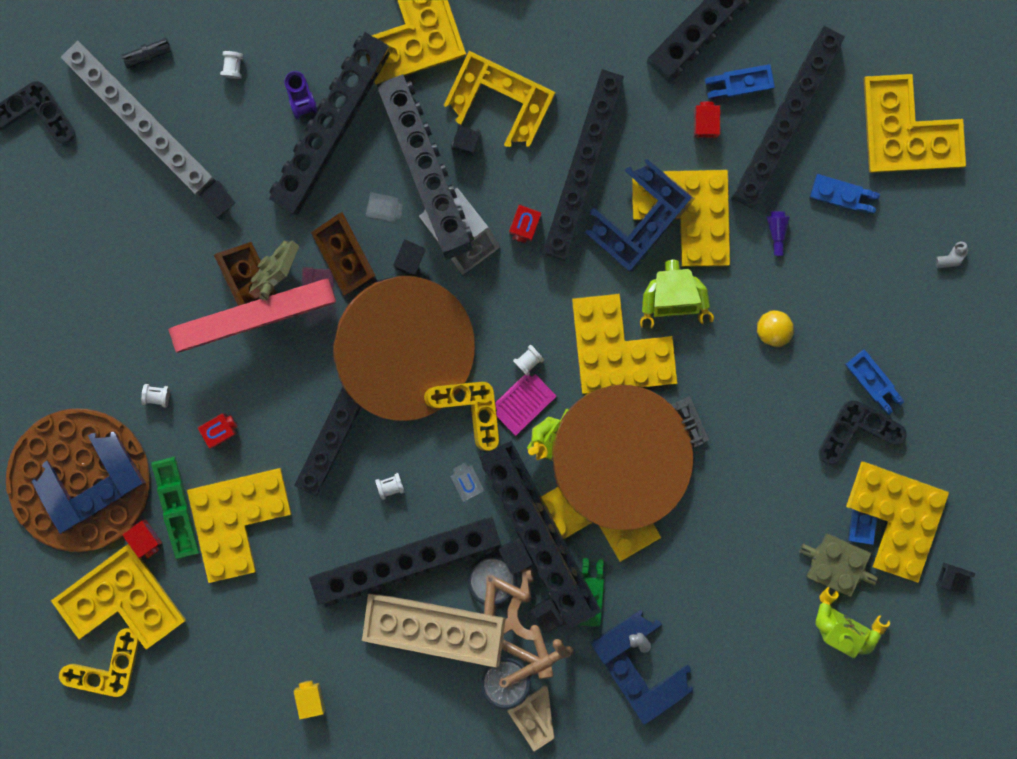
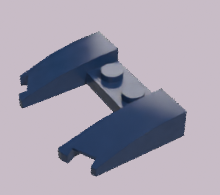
M649 159L644 160L647 166L633 171L631 166L624 170L658 200L629 236L595 208H592L590 215L596 216L593 230L586 229L585 232L626 269L632 272L649 254L648 251L676 218L680 217L695 200L693 196Z
M111 432V437L97 438V433L88 435L110 476L71 499L48 460L42 465L45 470L39 480L33 479L32 483L60 534L68 531L146 483L115 432Z
M638 610L590 643L645 725L693 691V687H688L686 673L691 672L690 666L687 664L650 689L648 688L625 653V650L631 647L630 635L642 633L644 636H647L662 624L657 619L653 623L641 617L643 611Z

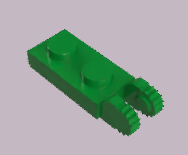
M583 558L582 575L600 609H602L604 560L598 559L596 563L597 574L596 578L587 577L589 558ZM601 612L578 625L600 627Z

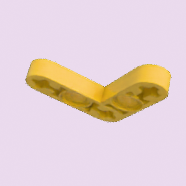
M474 382L436 386L426 391L424 400L431 408L471 405L476 446L482 451H491L497 447L499 435L493 387L489 383ZM481 387L482 390L487 392L486 395H483V399L480 395L471 396V391H479ZM457 388L462 389L465 394L461 402L456 401L453 396ZM436 391L438 395L447 394L448 399H440L436 404V401L431 399V395H435ZM482 410H486L490 414V419L487 423H482L479 420V413ZM491 426V430L480 431V427ZM486 433L487 437L492 439V442L488 443V447L486 443H482V438L486 437Z
M130 627L122 629L116 636L109 671L78 664H68L59 672L60 682L67 687L113 697L122 696L128 691L139 645L138 638ZM128 632L131 633L130 637L134 638V641H131L127 647V650H132V653L119 651V647L122 649L125 647L126 640L122 639V636L127 635ZM120 655H124L129 659V665L125 669L118 667L116 663ZM73 669V674L81 676L83 671L86 673L82 678V684H80V678H73L69 681V677L65 675V672ZM114 671L117 673H127V676H121L120 684L123 685V688L119 689L118 692L115 691V686H112V683L117 681L119 675L114 674ZM90 674H97L100 677L99 686L93 687L88 683Z

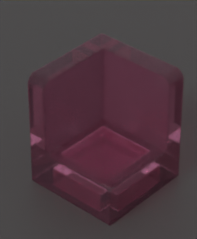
M303 267L302 286L323 279H329L333 290V274L330 269Z

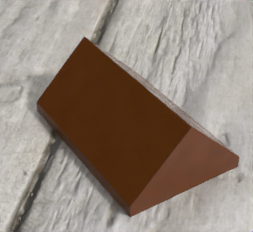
M343 212L338 213L311 232L344 296L377 279Z
M252 242L216 253L214 257L238 306L259 300V297L254 298L249 293L253 284L251 280L259 271L258 264L261 261ZM275 289L271 291L269 296L277 294Z

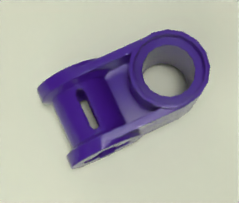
M298 71L288 73L284 83L295 119L297 120L301 115L310 112L318 113L314 96L304 75ZM295 77L302 79V85L298 89L290 87V82Z

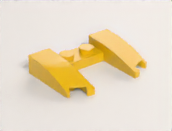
M469 51L444 106L448 107L451 105L459 115L455 119L456 122L462 124L481 84L523 103L504 146L512 147V142L526 141V147H529L556 92Z

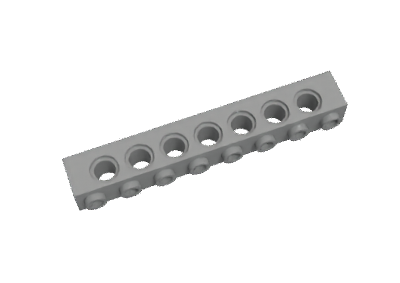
M79 41L61 56L76 74L197 196L216 181Z

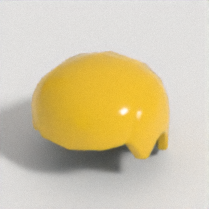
M772 310L763 314L757 322V334L765 344L781 347L792 339L794 324L784 312Z

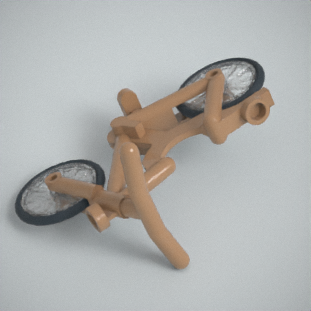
M487 556L478 560L469 572L468 587L471 595L479 603L485 605L484 614L492 616L496 614L497 605L503 604L513 596L508 607V618L505 622L504 634L513 629L518 636L534 641L538 656L503 639L502 650L530 664L525 667L516 659L500 658L499 667L487 666L482 674L481 690L485 699L496 708L512 709L522 704L529 695L531 676L538 673L539 679L552 678V665L563 658H569L574 653V649L571 646L565 647L561 640L556 639L553 641V647L556 651L548 654L540 628L537 625H533L530 630H527L520 624L518 610L522 603L531 600L529 582L534 581L532 568L529 567L521 570L523 580L519 589L516 587L517 574L510 573L503 557Z

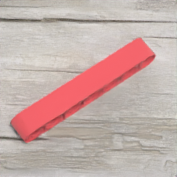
M323 279L269 296L267 300L259 299L169 328L168 331L175 352L180 353L334 304L336 299L329 279Z

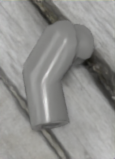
M962 241L957 242L948 256L936 257L937 268L961 265L968 254V245Z
M642 633L629 636L632 648L638 647L643 653L650 650L651 644Z

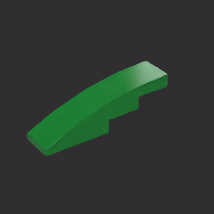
M176 457L154 461L151 466L158 486L157 492L163 509V519L175 558L198 554L199 548Z

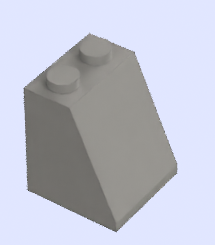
M456 188L457 198L453 200L456 207L461 205L466 219L462 220L465 228L470 227L474 240L471 241L473 250L450 259L459 272L464 275L499 249L500 246L489 227L460 190ZM442 204L438 207V210L445 211L449 205ZM425 209L419 217L438 242ZM449 226L446 229V232L451 233L456 231L457 226Z

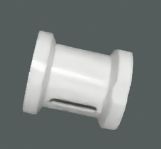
M223 51L222 56L225 58L223 71L220 72V76L241 79L242 75L239 72L241 59L244 58V54Z
M529 345L528 350L519 359L515 358L513 362L528 376L530 374L529 371L539 362H543L544 358L532 345Z
M145 384L142 390V405L152 403L160 404L162 407L167 408L170 388L168 386L156 388Z
M396 473L394 477L381 481L379 479L375 480L382 500H385L386 496L398 492L401 494L405 493L399 473Z

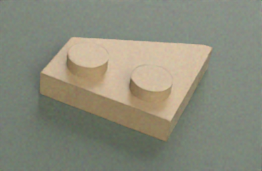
M546 685L529 695L519 706L507 710L533 751L554 739L549 693Z

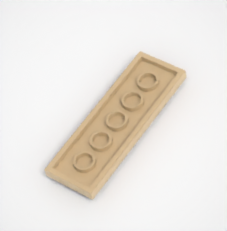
M369 593L362 641L499 667L506 618Z

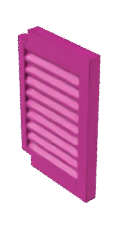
M524 374L495 402L496 416L516 436L556 395L536 374L533 377Z

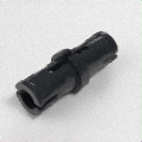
M165 37L149 45L144 43L141 45V48L121 54L124 59L123 62L126 68L129 69L145 61L148 63L152 62L153 58L168 52L170 53L172 50Z

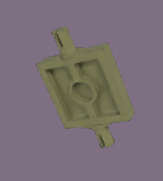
M293 240L291 242L283 241L272 256H265L258 264L260 269L252 278L251 282L253 284L249 291L254 298L269 299L274 286L287 277L299 248Z
M826 533L822 543L816 549L803 543L802 548L799 550V553L812 558L811 567L806 575L808 578L850 597L861 580L873 586L876 584L875 581H877L878 576L866 572V564L871 553Z

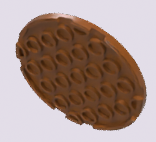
M413 276L393 277L367 287L347 306L338 323L333 349L334 362L336 363L339 380L344 389L362 408L372 414L390 420H415L442 409L431 408L425 403L424 395L429 388L464 384L466 382L474 359V333L470 319L462 304L447 289L423 278ZM457 388L453 396L455 397L461 389ZM436 391L435 395H431V399L435 400L436 404L440 399H448L447 394L438 395Z
M612 385L597 389L583 396L566 412L553 441L552 460L555 472L554 477L562 496L580 516L589 522L609 529H637L662 519L681 500L692 473V443H690L691 439L688 430L684 429L686 427L685 423L681 422L683 419L664 398L638 386Z
M66 409L49 414L35 422L15 444L6 471V491L12 506L11 509L19 523L35 539L43 544L69 552L99 549L123 537L122 534L131 529L142 515L150 491L149 463L137 437L116 418L91 409ZM111 432H115L146 483L68 531L60 534L32 483L33 479L39 480L45 470L42 465L48 460L71 499L110 476L88 435L97 433V438L111 437Z

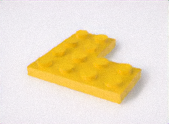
M397 0L405 24L371 35L393 49L375 84L402 74L407 76L466 56L448 0ZM366 55L368 63H370V55Z
M913 74L867 76L863 78L869 173L966 167L963 119L915 121Z
M728 170L663 171L695 198L684 213L676 218L680 219L681 267L729 266ZM632 178L633 220H642L658 200Z
M620 294L572 299L582 394L612 385L651 387L677 384L672 336L625 341Z
M861 461L846 507L888 521L873 567L918 583L949 492Z
M281 468L187 490L208 583L256 572L246 525L292 514Z
M558 487L541 496L563 539L592 523L573 510L562 496ZM654 524L630 530H615L599 526L620 562L661 538Z
M129 544L51 600L78 639H81L116 612H119L146 650L186 621L141 558L137 557Z

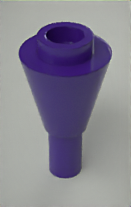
M772 211L771 216L766 218L772 240H774V255L780 256L784 255L783 240H785L790 216H785V211Z

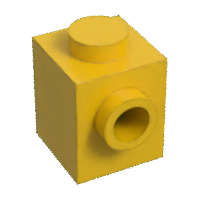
M313 680L299 683V687L294 690L299 719L323 715L325 706L320 683L313 684Z

